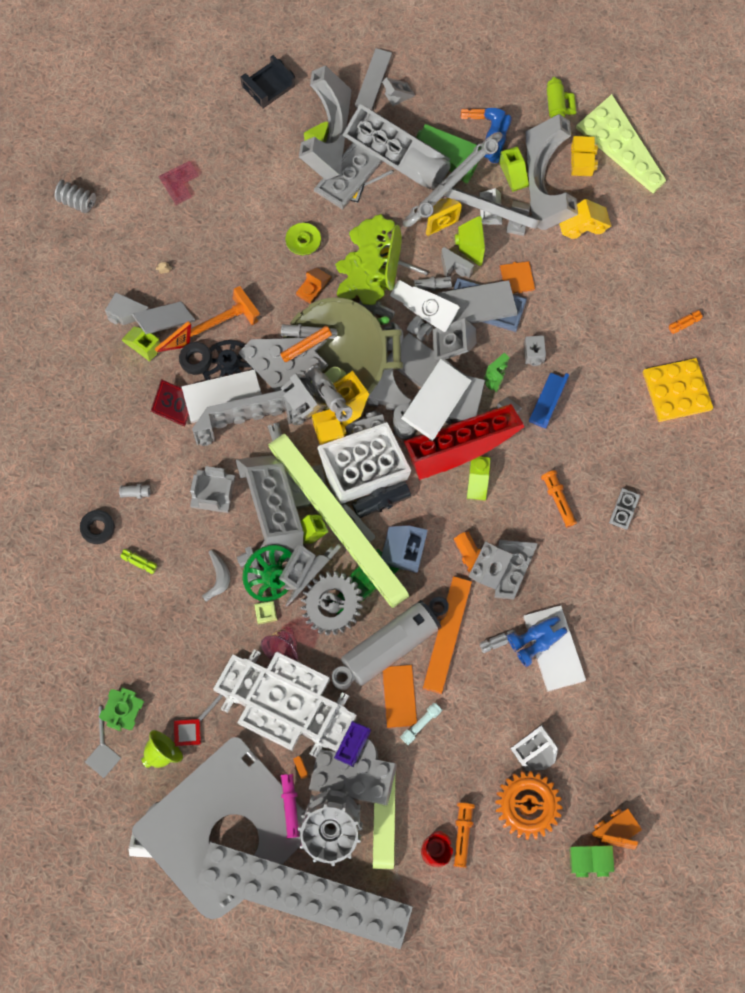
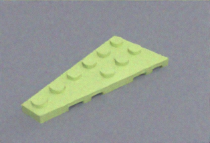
M612 94L576 125V129L584 136L595 137V144L598 145V148L653 194L665 184V177Z

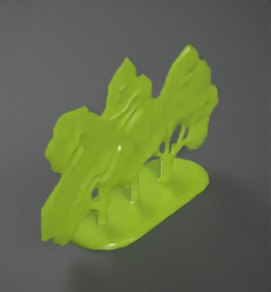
M382 214L375 215L373 219H365L359 226L349 232L351 241L359 246V250L357 252H350L344 260H340L335 264L339 273L348 275L339 284L336 293L339 298L351 300L358 295L363 304L375 305L376 301L384 296V290L380 287V282L383 279L386 281L387 288L390 291L393 290L402 236L399 225H395L392 219H384ZM393 229L390 239L387 233ZM378 235H381V236L385 237L383 240H386V241H385V242L379 241V240L377 239V236H378ZM386 245H390L388 258H382L380 256L381 249ZM387 262L385 274L379 272L383 263Z

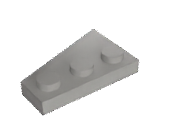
M499 540L498 547L510 552L513 556L495 590L494 598L514 600L538 543Z

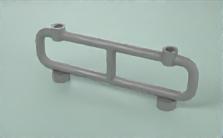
M493 133L482 144L476 145L473 152L441 183L445 185L439 191L438 186L418 206L411 208L410 214L402 223L403 226L410 227L421 217L431 216L433 206L486 154H493L497 151L502 133Z

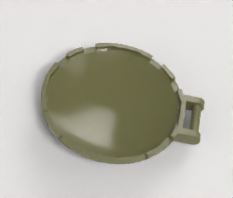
M338 297L321 299L311 303L309 307L299 312L290 322L291 325L301 324V326L321 328L328 326L329 328L337 329V338H327V341L317 351L329 364L322 373H326L332 367L344 370L346 375L353 371L369 394L378 385L384 370L403 368L400 349L402 330L383 331L376 317L357 302ZM284 336L283 339H285V338H298V337H295V336ZM389 337L393 338V362H387V338ZM328 406L324 408V410L330 409Z

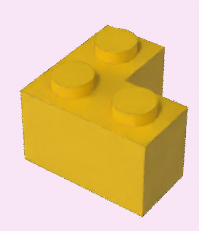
M587 199L577 204L578 215L559 223L562 235L571 239L580 237L586 231L602 234L611 227L606 207Z
M329 409L312 415V422L319 445L346 437L345 426L336 418L335 412Z

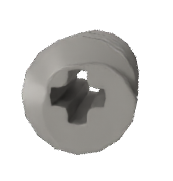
M62 179L56 186L55 200L78 211L81 210L82 213H88L95 204L96 194L92 193L90 195V191L86 190L84 192V189L81 187L78 189L77 185L71 187L70 182L65 184V180Z
M401 404L394 411V434L401 439L411 438L416 432L414 427L401 419L409 404Z

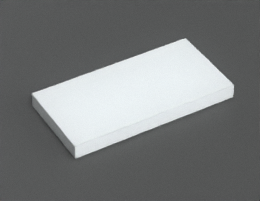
M440 359L401 419L433 440L469 386L471 380Z
M255 369L182 386L191 423L197 422L209 406L262 395Z
M561 606L523 616L527 631L532 625H537L554 616H558L561 621L551 627L552 631L556 632L563 627H566L568 631L560 640L550 646L549 650L538 652L535 655L547 692L586 681Z

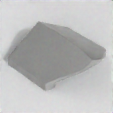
M542 725L510 749L525 770L532 771L546 770L556 761L559 747Z

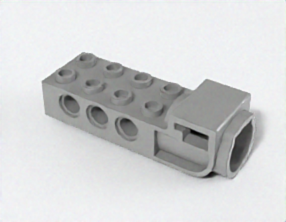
M362 104L357 108L343 133V136L428 189L433 190L437 188L450 169L449 161L451 158Z

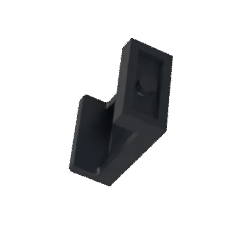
M274 55L270 56L269 64L249 77L246 73L240 76L241 86L263 109L295 87L294 73L288 70L283 62Z

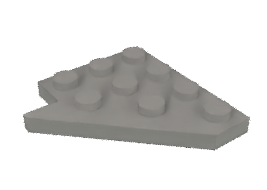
M305 338L251 339L239 351V354L275 391H281V387L290 381V377L294 374L305 375L306 369L310 365L317 364L321 367L322 371L329 365L317 353L327 341L326 339L288 362L283 361L280 353Z

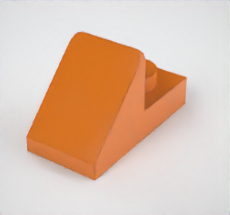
M319 268L307 271L306 280L298 289L296 295L310 304L313 303L332 276Z

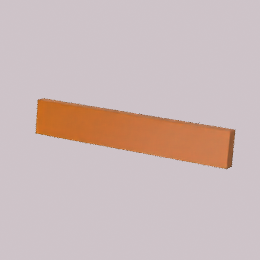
M454 576L452 578L447 597L449 609L447 616L440 622L441 629L437 633L423 685L424 690L442 694L472 581Z

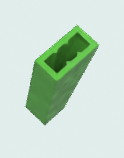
M427 124L424 125L422 130L418 131L416 136L419 140L451 158L449 161V171L451 173L473 152L476 146L474 143ZM478 163L461 178L464 183H469Z

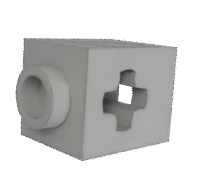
M544 336L525 337V364L538 366L544 363L546 358Z

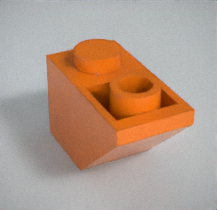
M619 809L610 815L612 819L607 823L602 820L594 826L595 831L591 834L593 837L601 839L603 835L630 839L642 831V828L629 809L625 811Z

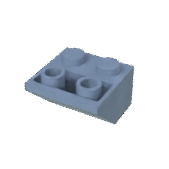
M409 525L389 527L381 558L387 566L418 573L428 530Z

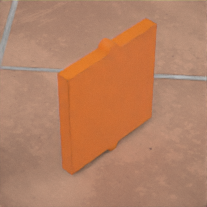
M529 261L500 265L502 280H509L512 294H522V292L535 290Z
M603 835L601 843L633 850L638 845V841Z

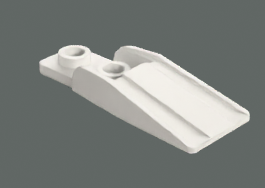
M400 280L397 281L390 294L391 297L404 303L403 305L443 332L447 331L460 308L444 298L417 287H411Z

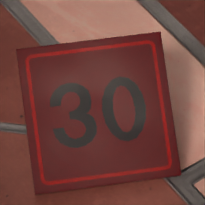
M161 379L150 412L185 427L189 414L182 388Z

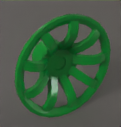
M267 545L256 550L248 558L244 565L242 580L245 590L254 599L264 602L274 601L289 591L284 589L278 594L276 589L285 585L279 578L284 570L282 568L284 560L287 557L290 559L292 555L288 549L279 545ZM275 550L283 552L277 564L274 556ZM269 551L270 565L263 560L260 554ZM255 558L264 570L250 567ZM248 573L262 576L248 583ZM264 583L259 588L257 594L252 591V586ZM271 587L272 596L262 597L264 591Z

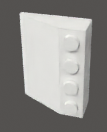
M387 422L318 446L330 488L339 504L371 494L379 488H387L404 482L411 473V469Z

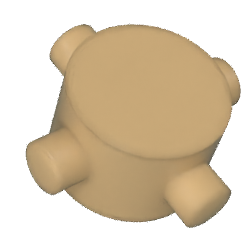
M162 262L156 266V270H159L161 274L169 273L172 270V266H169L167 262Z

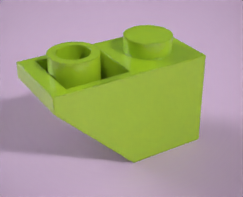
M518 146L501 151L499 164L512 192L529 187L525 162Z
M134 326L122 338L125 344L149 362L159 353L155 351V348L160 345V340L151 333L145 334L142 328Z

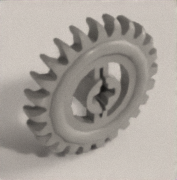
M334 571L333 577L330 572H326V578L319 574L320 581L313 578L312 580L315 585L307 584L310 592L303 591L307 598L301 599L303 603H306L305 606L301 607L302 610L307 611L302 615L304 618H309L306 624H313L311 626L312 630L318 629L319 634L325 631L327 636L331 632L337 635L338 630L344 633L345 626L350 629L352 627L350 622L356 623L355 616L361 615L357 610L363 608V605L359 604L363 597L358 596L361 593V589H356L358 583H352L353 579L350 576L346 579L345 573H341L339 577L337 571ZM330 590H338L341 593H343L345 601H341V599L333 593L326 592ZM320 606L330 613H337L341 608L344 610L338 616L329 618L322 614Z

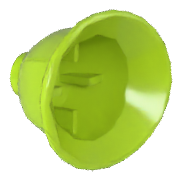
M157 730L150 732L149 740L144 747V757L141 758L145 767L161 768L171 762L179 763L183 760L181 750L175 747V743L169 737Z

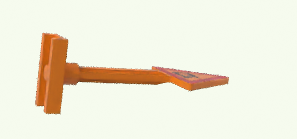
M238 286L233 290L232 299L236 305L232 306L231 309L192 329L191 323L189 321L158 345L155 351L162 352L181 349L190 343L191 336L197 335L241 314H244L253 326L258 323L256 317L260 313L241 286Z

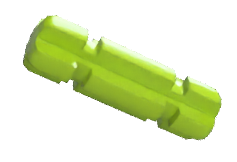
M124 549L120 557L127 562L129 560L131 564L143 570L145 569L151 574L157 569L156 563L148 562V559L132 553L128 549Z

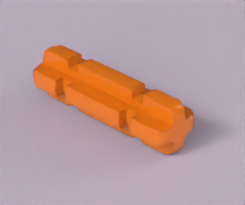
M463 108L461 109V119H468V117L471 119H485V109L468 110Z
M696 310L692 314L677 320L678 322L671 323L668 328L672 334H675L680 329L683 330L694 324L693 322L700 321L703 316L699 310Z

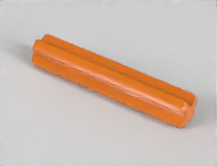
M325 326L281 352L280 355L284 362H288L327 339L332 333L329 327Z

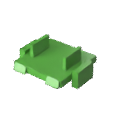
M122 688L120 692L111 689L108 694V702L105 709L101 711L99 718L107 722L106 726L120 732L122 728L131 731L144 701L136 698V692Z

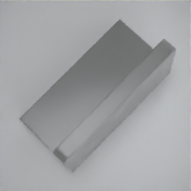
M302 545L296 546L279 578L285 583L284 588L286 590L299 588L315 558V555Z

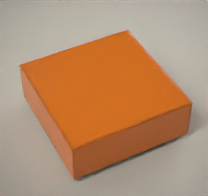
M301 756L293 758L301 780L307 778L308 772Z

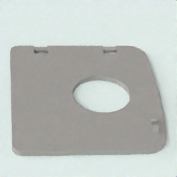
M238 737L229 739L135 823L132 828L135 838L203 916L210 919L222 917L244 900L197 884L209 848L210 832L218 820L234 814L242 815L251 820L259 834V845L253 856L281 865L301 845L300 831V837H286L283 798L281 799V794H283L282 785ZM245 754L254 761L250 767L241 759ZM296 802L299 826V823H303L304 820L301 818L303 809Z

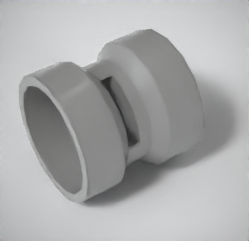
M416 316L410 322L407 331L411 334H416L419 340L424 341V334L428 336L433 326L424 323L422 318Z

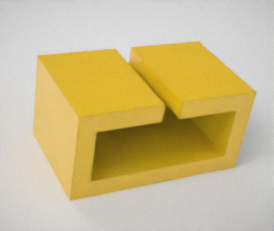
M573 136L571 144V175L593 176L594 170H597L598 159H595V155H597L598 145L595 144V137Z

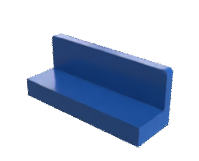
M553 373L549 374L529 419L530 423L545 429L547 428L568 380V373L565 374L564 378Z

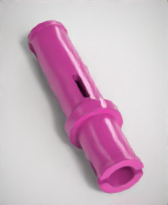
M294 774L281 775L283 790L281 799L283 798L286 837H300L296 797L298 796L297 792H295Z

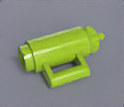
M552 77L548 81L546 88L549 117L553 118L560 114L565 118L566 114H576L575 94L564 92L562 81ZM565 99H568L569 108H566Z

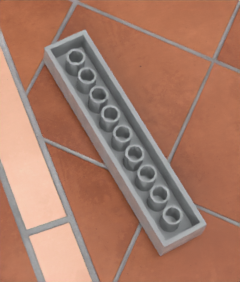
M210 842L197 881L199 885L400 950L413 908L406 904Z

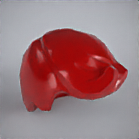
M443 831L432 833L424 840L421 846L422 860L427 865L438 868L450 862L453 848L451 847L449 836Z

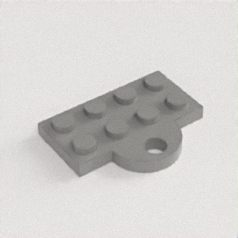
M369 739L366 740L364 749L361 751L354 767L334 758L336 752L320 751L315 761L309 786L310 790L321 793L327 791L328 788H331L332 791L343 793L348 791V795L352 799L388 806L397 765L378 760L377 748Z

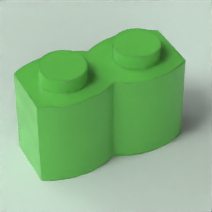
M613 846L569 848L571 873H576V877H589L588 873H597V877H610L609 873L614 872Z

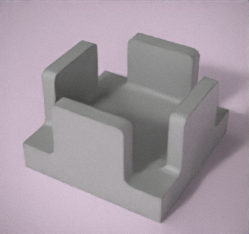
M294 374L290 377V381L281 387L283 391H288L284 394V397L293 410H297L303 404L306 405L307 411L300 415L303 419H308L318 410H322L327 406L306 375Z
M205 466V471L197 470V474L193 476L190 491L192 495L190 507L229 513L235 475L225 474V470L222 468Z

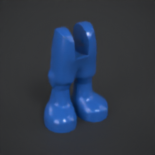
M486 108L484 117L491 121V127L486 134L485 140L496 132H501L502 138L498 142L497 151L493 154H486L484 157L488 158L491 163H498L506 142V133L511 125L512 117L505 115L503 110Z
M558 616L549 618L537 625H532L522 635H517L514 632L506 635L514 652L530 641L536 640L533 645L517 652V657L525 667L532 664V658L538 652L549 650L550 646L568 632L566 627L556 632L552 631L551 627L561 621Z

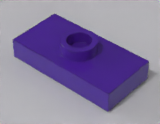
M352 721L334 758L354 767L371 729Z

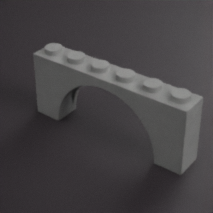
M325 65L312 71L310 86L316 91L325 107L329 122L328 139L326 143L316 137L301 142L299 158L325 180L340 175L345 141L343 133L347 127L352 90Z
M560 114L526 131L525 142L527 146L530 206L532 216L540 220L537 228L541 230L551 228L578 215L576 198L566 192L560 195H549L544 183L545 170L551 155L563 141L571 137L570 121Z
M387 357V362H393V358ZM393 369L384 370L378 385L367 398V404L376 407L379 404L384 405L386 409L395 411L396 407L401 404L410 405L412 402L397 387L393 377ZM466 376L471 382L445 421L446 424H451V422L458 423L477 416L485 380Z

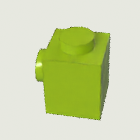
M308 515L300 521L303 530V544H313L328 533L321 515Z

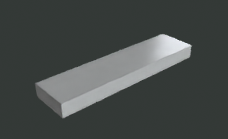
M375 49L355 103L356 108L362 104L371 110L373 109L390 63L392 52Z

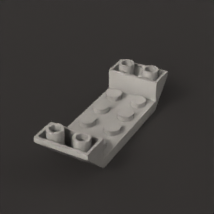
M283 390L209 406L200 416L192 430L196 444L208 446L215 441L212 427L224 428L230 423L241 424L245 420L252 418L253 420H259L265 415L270 414L277 416L282 414L283 411H286L289 424L300 425L307 421V419H303L300 416L306 411V405L303 404L297 410H293L284 397L286 392Z
M272 455L237 459L236 464L240 478L247 477L265 541L261 547L279 545L288 549L293 554L297 545L303 546V530L283 463ZM275 550L274 554L276 563L283 554V552ZM265 551L262 553L264 561L270 564L269 551ZM287 557V558L284 560V562H288V561H289V557Z

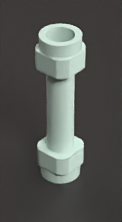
M436 703L430 705L427 708V713L410 730L407 729L400 738L407 745L412 743L416 738L415 735L433 717L436 718L442 712L441 708Z

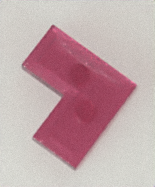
M188 161L160 175L159 179L174 204L178 205L191 198L184 184L199 176L191 162Z

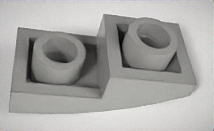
M622 488L609 523L627 530L640 495Z

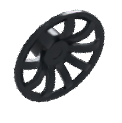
M224 340L212 345L209 348L212 352L216 349L219 356L217 359L212 358V363L217 364V366L212 370L202 373L205 380H211L209 375L217 373L219 370L221 371L220 378L225 377L226 374L233 375V372H236V374L242 373L239 367L250 368L251 365L241 362L240 359L243 357L240 354L236 355L234 352L235 345L243 348L245 344L235 340ZM231 344L230 350L222 351L220 348L222 345Z

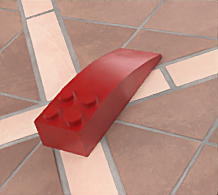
M512 404L441 428L433 440L425 435H421L404 442L419 480L438 473L446 472L485 454L524 428V424Z

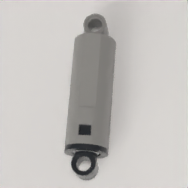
M435 597L428 606L422 600L418 601L343 655L341 660L344 666L336 668L332 674L334 686L337 689L346 690L354 680L360 686L366 684L440 630L441 625L438 620H442L447 616L449 609L447 600L443 597ZM435 605H441L444 610L442 612H436L434 611L433 607ZM340 674H345L348 679L346 682L341 683L337 680V677Z

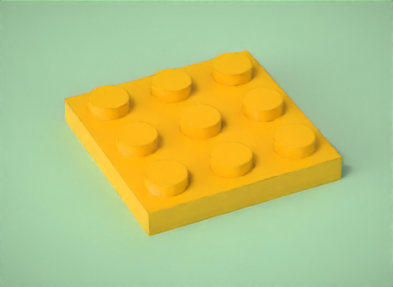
M697 358L643 370L658 422L707 412L713 409Z

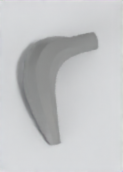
M213 550L209 551V555L216 572V581L214 586L202 595L206 602L212 597L223 593L230 583V572L227 565Z

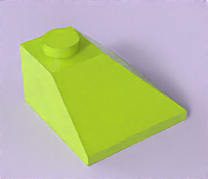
M478 216L458 227V233L454 234V241L462 254L478 266H481L485 244L482 217Z

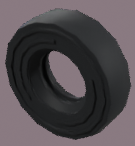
M191 342L181 349L179 363L188 374H202L211 366L212 353L205 344ZM193 353H201L202 360L199 363L191 364L189 362V357Z
M102 510L88 512L80 522L81 535L91 544L107 542L112 538L115 531L112 517ZM94 521H102L105 525L104 530L99 534H94L90 531V526Z

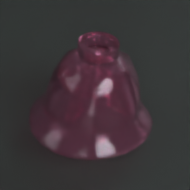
M285 627L262 639V650L271 661L276 652L294 661H298L296 652L297 641L291 628Z

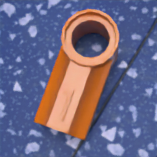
M468 531L455 537L454 542L462 555L463 564L467 565V571L470 573L481 549L477 548Z

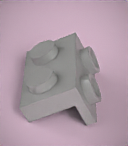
M376 410L366 412V416L359 417L347 425L345 429L348 431V435L383 424L385 423L383 414L376 412Z

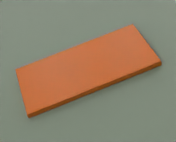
M412 665L388 667L383 670L387 728L414 726L417 723Z

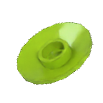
M309 223L295 224L286 233V246L297 255H309L320 246V232ZM301 240L307 241L306 243H300Z

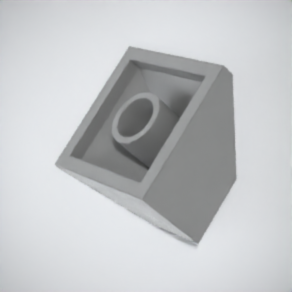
M464 318L452 322L446 332L438 328L433 329L434 361L439 362L440 359L445 360L469 352L477 344L476 328Z

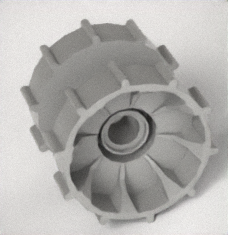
M328 788L327 791L316 796L311 795L307 809L302 811L301 818L304 820L298 826V831L301 834L300 848L305 849L313 858V862L331 863L334 866L336 862L342 861L347 857L351 859L356 844L361 842V834H359V830L363 829V822H360L361 805L355 803L348 795V791L343 793L332 791L331 788ZM333 823L336 828L328 829L326 824Z

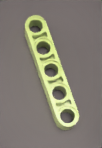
M395 776L388 806L374 803L373 869H394Z

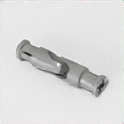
M317 364L310 365L306 369V377L312 380L313 387L326 401L330 410L336 413V418L339 421H347L352 416L353 411L351 407L346 405L345 399L337 392L327 375L321 372V367Z

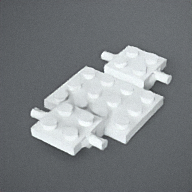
M253 649L249 659H242L235 655L231 656L213 688L215 692L226 698L221 707L222 711L228 713L233 703L245 706L246 708L238 721L239 725L293 751L302 734L315 743L309 753L310 755H314L317 758L322 747L337 752L351 722H355L357 715L344 707L349 698L347 694L342 692L337 703L322 696L330 681L329 677L278 652L275 653L267 669L256 664L261 653Z

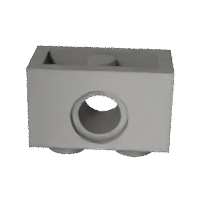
M485 541L468 577L496 590L513 554Z

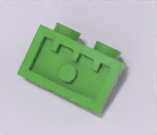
M503 353L488 366L484 377L485 385L495 392L499 391L503 376L506 374L505 370L508 368L509 357L506 353Z

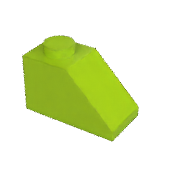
M477 457L470 461L467 499L486 501L490 470L489 457Z

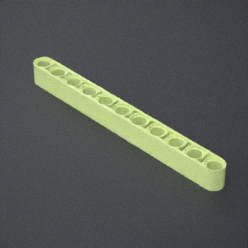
M282 434L270 442L268 446L274 456L283 463L284 469L387 603L394 608L407 599L409 594L287 435Z

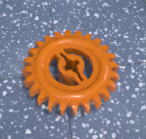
M521 771L520 778L513 774V781L506 778L505 781L508 786L500 785L504 792H497L496 795L501 799L495 801V804L501 805L495 812L503 814L498 820H506L503 828L511 826L510 834L517 830V838H520L522 833H525L526 840L529 839L530 834L533 835L534 839H537L538 832L544 837L545 829L552 832L550 824L558 825L554 818H561V814L557 810L563 809L561 805L557 804L562 798L555 796L559 790H552L554 782L547 784V776L541 780L540 773L538 772L533 777L532 771H529L528 776ZM523 790H532L541 796L543 802H538L537 798L532 795H526L521 800H515V797ZM527 800H529L530 804L535 807L530 808V810H527V806H524L522 804H525ZM515 808H519V811L526 816L534 814L536 810H543V812L535 820H526L517 814Z

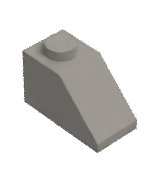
M115 293L105 312L110 322L126 325L136 322L132 316L133 313L149 310V308L121 294Z

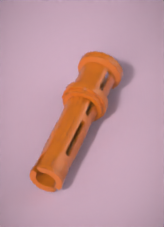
M552 470L543 474L541 479L545 481L548 488L547 493L553 497L565 527L568 528L577 524V521L564 496V486L560 484L556 476L557 471Z
M457 803L459 809L458 819L455 820V824L458 826L453 866L467 868L470 828L474 824L472 822V813L475 805Z

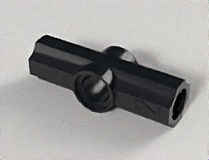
M405 481L387 489L384 487L379 488L369 496L352 502V506L359 518L377 511L383 512V509H390L394 504L411 498L410 489Z

